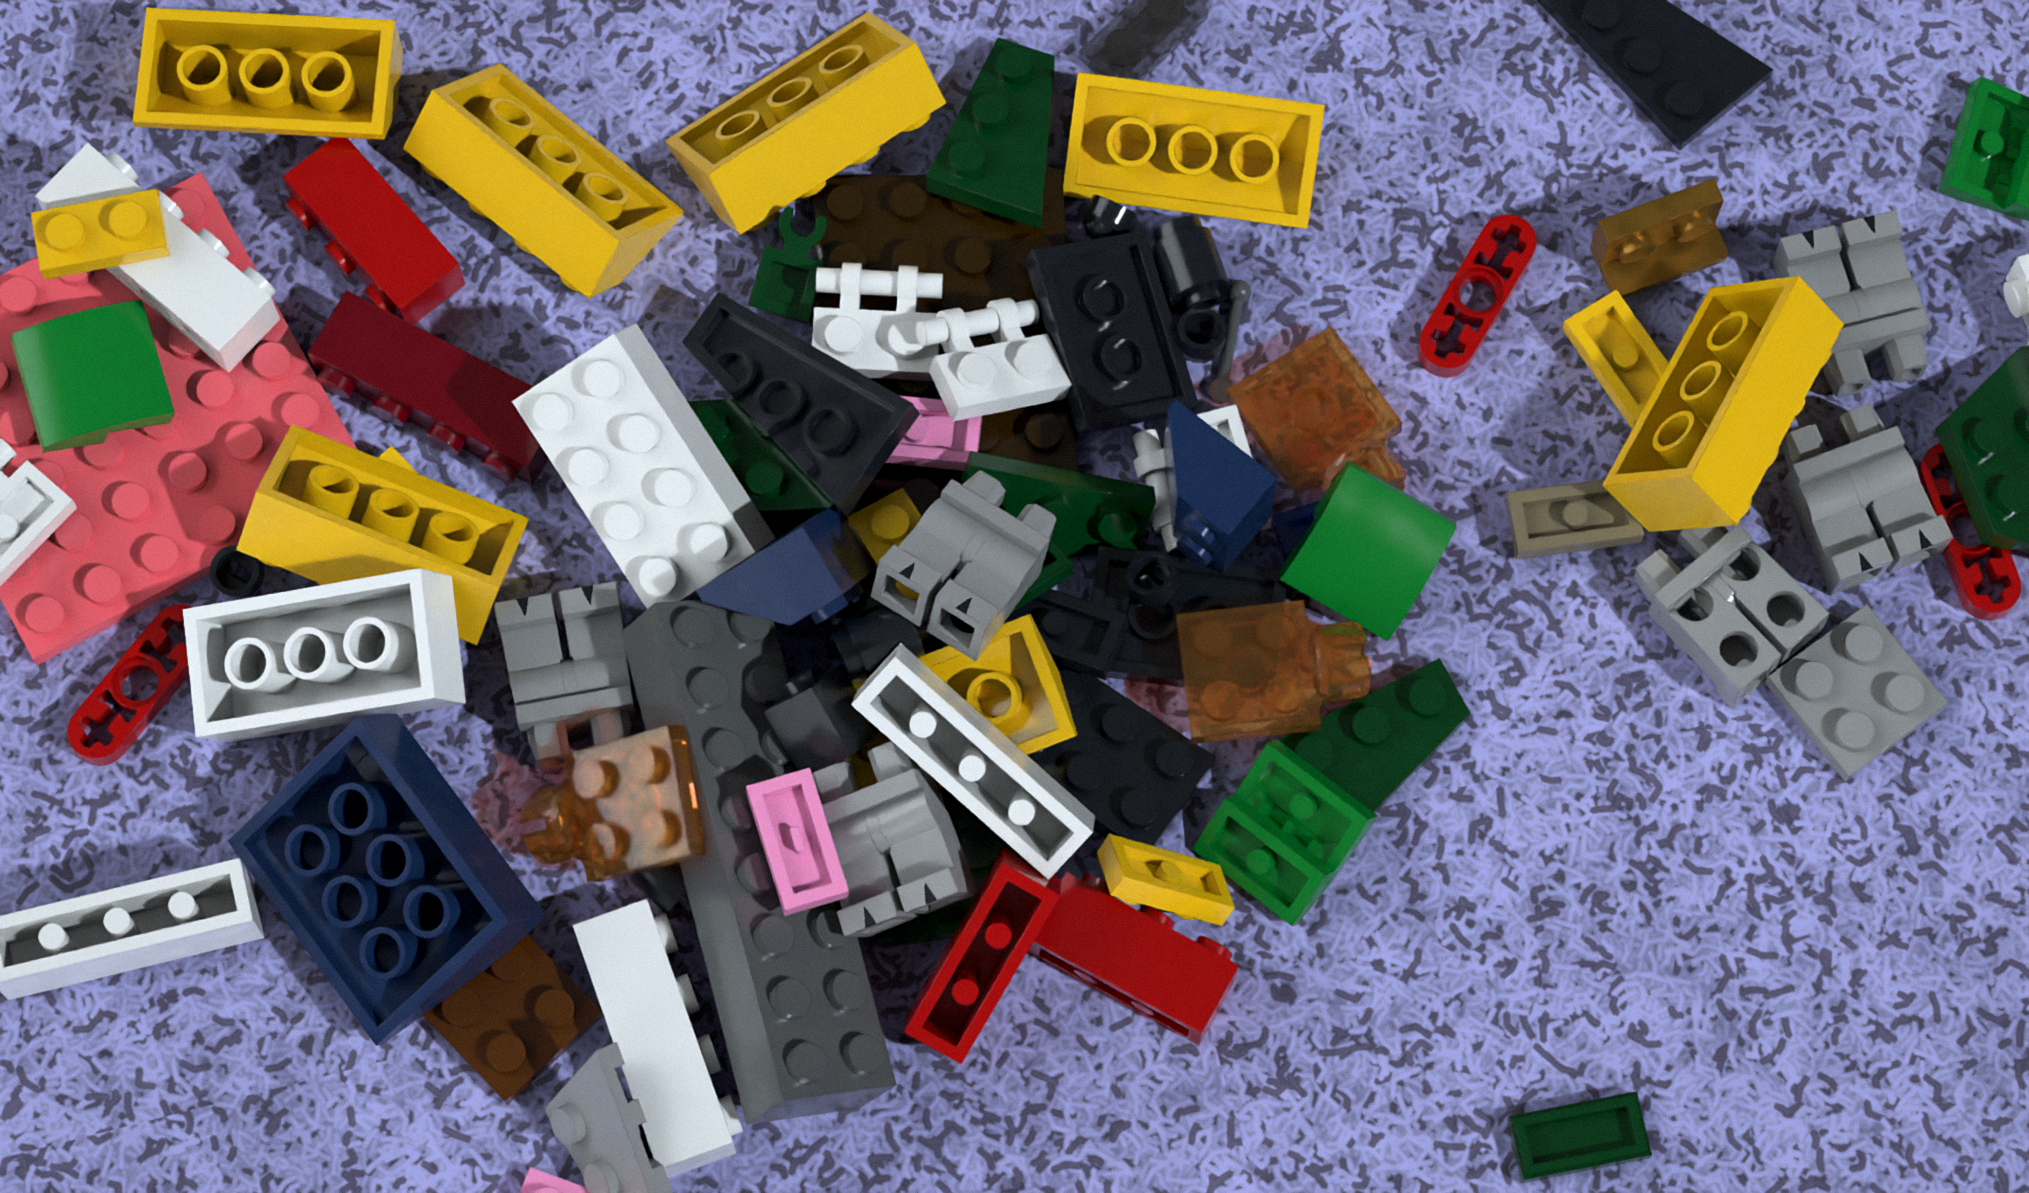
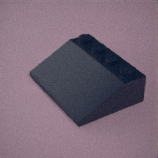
M397 714L357 716L228 840V843L376 1046L383 1045L501 959L546 917L538 903Z

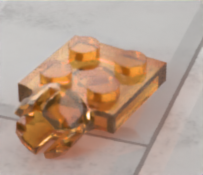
M1332 326L1227 389V401L1230 405L1236 404L1242 422L1296 496L1313 488H1319L1326 492L1348 460L1402 491L1405 489V470L1387 446L1391 438L1402 432V421Z
M1304 600L1176 614L1175 624L1191 745L1320 730L1321 719L1319 710L1323 705L1331 701L1363 698L1368 694L1371 682V661L1368 655H1364V646H1368V641L1360 623L1352 621L1319 625L1311 622L1305 612Z
M666 725L566 754L568 766L566 779L559 785L533 792L523 804L520 814V823L522 824L545 818L546 829L522 836L530 853L538 861L549 865L558 863L562 865L581 860L585 868L587 882H604L706 854L684 725Z

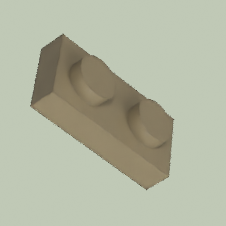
M1605 479L1508 492L1505 499L1516 560L1641 543L1644 537L1643 527L1602 486Z

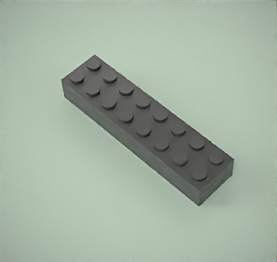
M702 600L654 603L622 630L621 636L746 1125L860 1108L897 1084L858 937H844L837 911L842 909L839 900L784 916L746 794V786L798 771L763 713L784 696L779 685L789 679L774 621L702 602Z

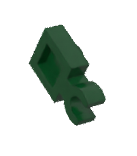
M787 206L778 221V233L784 242L782 250L764 245L747 308L808 324L817 294V267H824L825 264L823 261L808 258V253L823 238L827 225L826 217L818 215L814 223L813 232L807 236H799L793 232L790 225L794 208Z

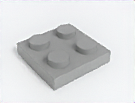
M1867 604L1769 675L1764 682L1845 782L1942 711L1948 704L1947 700Z

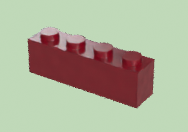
M348 290L345 291L308 351L314 370L318 374L316 380L324 388L340 397L349 398L352 392L373 402L371 409L391 424L403 427L408 420L427 430L425 437L436 447L447 453L458 455L460 450L463 449L481 458L480 466L490 475L503 482L512 484L517 477L533 485L549 458L512 403L513 400L533 388V386Z

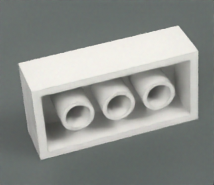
M637 323L612 334L512 401L647 609L654 603L673 602L684 599L775 539L772 531Z
M418 568L183 609L195 734L197 738L237 742L351 723L357 716L400 715L466 704L453 581L450 575Z

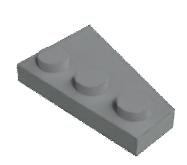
M617 1042L596 1050L544 1108L550 1119L554 1135L568 1149L583 1175L584 1183L589 1193H673L663 1164L655 1159L648 1158L642 1143L639 1125L647 1121L639 1100L634 1099L627 1102L615 1068L625 1064Z

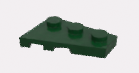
M999 37L997 38L926 175V191L1042 230L1055 75L1054 55Z
M973 451L969 453L959 482L961 485L964 484L976 472L982 470L1000 481L1002 487L1006 490L1003 502L999 508L1017 518L1027 504L1035 503L1054 514L1057 520L1050 539L1066 556L1098 554L1099 546L1138 551L1156 503L1154 486Z
M1439 658L1278 740L1376 814L1414 772H1417L1469 719L1470 711Z

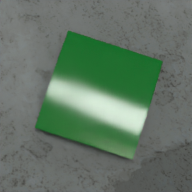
M1982 76L1970 83L1938 191L1939 193L1962 202L2029 221V97Z
M142 299L72 313L12 333L10 341L42 453L101 444L105 442L110 432L171 422L175 411Z
M1348 460L1314 508V521L1281 566L1280 580L1388 641L1431 576L1456 529V522Z
M1276 739L1267 742L1235 794L1223 799L1192 849L1208 862L1219 864L1222 872L1288 924L1295 926L1344 866L1378 815Z

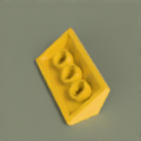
M1078 71L1063 181L1064 196L1091 199L1093 194L1120 204L1308 229L1325 104Z
M1031 614L1003 624L977 661L972 660L950 645L918 658L1026 755L1077 736L1060 673ZM867 678L854 682L855 689L858 690ZM880 731L853 755L837 763H852L860 789L876 784L878 782L867 752L891 740Z

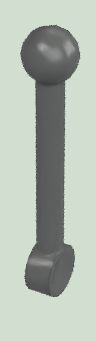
M1242 279L1232 281L1227 289L1228 298L1231 300L1227 319V337L1221 352L1217 379L1213 380L1208 388L1209 398L1217 404L1227 403L1233 395V386L1229 381L1243 303L1251 296L1249 284Z

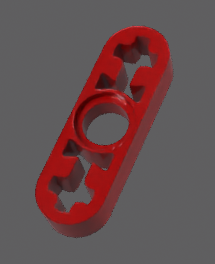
M1509 214L1500 215L1491 219L1482 229L1421 332L1417 353L1420 363L1429 373L1438 377L1450 378L1460 375L1470 366L1533 259L1536 248V235L1532 226L1523 218ZM1508 234L1515 235L1518 238L1516 248L1522 253L1510 251L1501 264L1498 273L1489 267L1495 257L1498 245L1492 238L1503 241ZM1477 261H1480V262L1482 263V265H1478V264H1475V263H1476ZM1501 276L1509 277V279L1504 280ZM1473 282L1482 283L1491 289L1495 301L1488 309L1482 311L1471 310L1460 300L1459 291L1461 288ZM1449 311L1453 316L1445 315V313ZM1456 318L1459 322L1465 324L1459 335L1456 347L1462 354L1450 352L1445 359L1440 358L1435 354L1437 344L1432 339L1435 338L1439 341L1446 339ZM1471 327H1478L1479 329L1474 331Z
M1939 443L1926 452L1918 466L1917 472L1937 517L1943 515L1951 531V523L1955 519L1971 516L1965 501L1962 500L1963 496L1957 482H1955V489L1959 500L1962 501L1955 503L1947 510L1942 506V504L1949 503L1953 494L1945 478L1935 479L1932 475L1938 468L1940 460H1945L1947 466L1951 468L1943 447ZM1953 538L1943 551V555L1962 606L1969 614L1981 620H1997L2007 615L2019 599L2021 593V580L2010 551L1986 544L1967 547L1958 543ZM1990 552L1994 554L1995 558H1989L1984 568L1992 584L2002 583L2005 587L1997 598V603H1992L1988 595L1982 594L1978 596L1975 592V589H1977L1982 581V573L1978 562L1968 568L1964 566L1963 562H1975L1984 558Z
M176 604L160 611L73 714L68 723L67 736L71 747L84 762L95 766H104L120 759L189 677L187 646L185 644L178 643L166 656L170 664L175 666L170 673L165 671L162 664L156 658L146 653L151 648H155L160 657L166 652L172 643L167 633L168 629L173 625L181 629L185 628L183 609L193 608L192 606ZM137 670H149L155 673L158 678V686L155 693L143 701H132L123 694L124 681L131 673ZM110 697H113L122 710L134 715V717L127 723L118 713L108 727L109 732L113 736L112 741L106 746L103 743L95 742L90 748L86 747L90 739L84 730L91 723L101 727L110 719L114 712L105 702Z

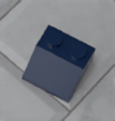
M1175 400L1167 410L1164 441V459L1173 536L1178 539L1176 542L1177 547L1189 560L1203 568L1210 564L1223 574L1271 518L1278 477L1178 400Z
M833 504L765 545L723 574L712 579L696 590L702 602L789 626L810 615L816 625L849 605L848 602L864 593L865 591L859 581L876 568L841 511Z

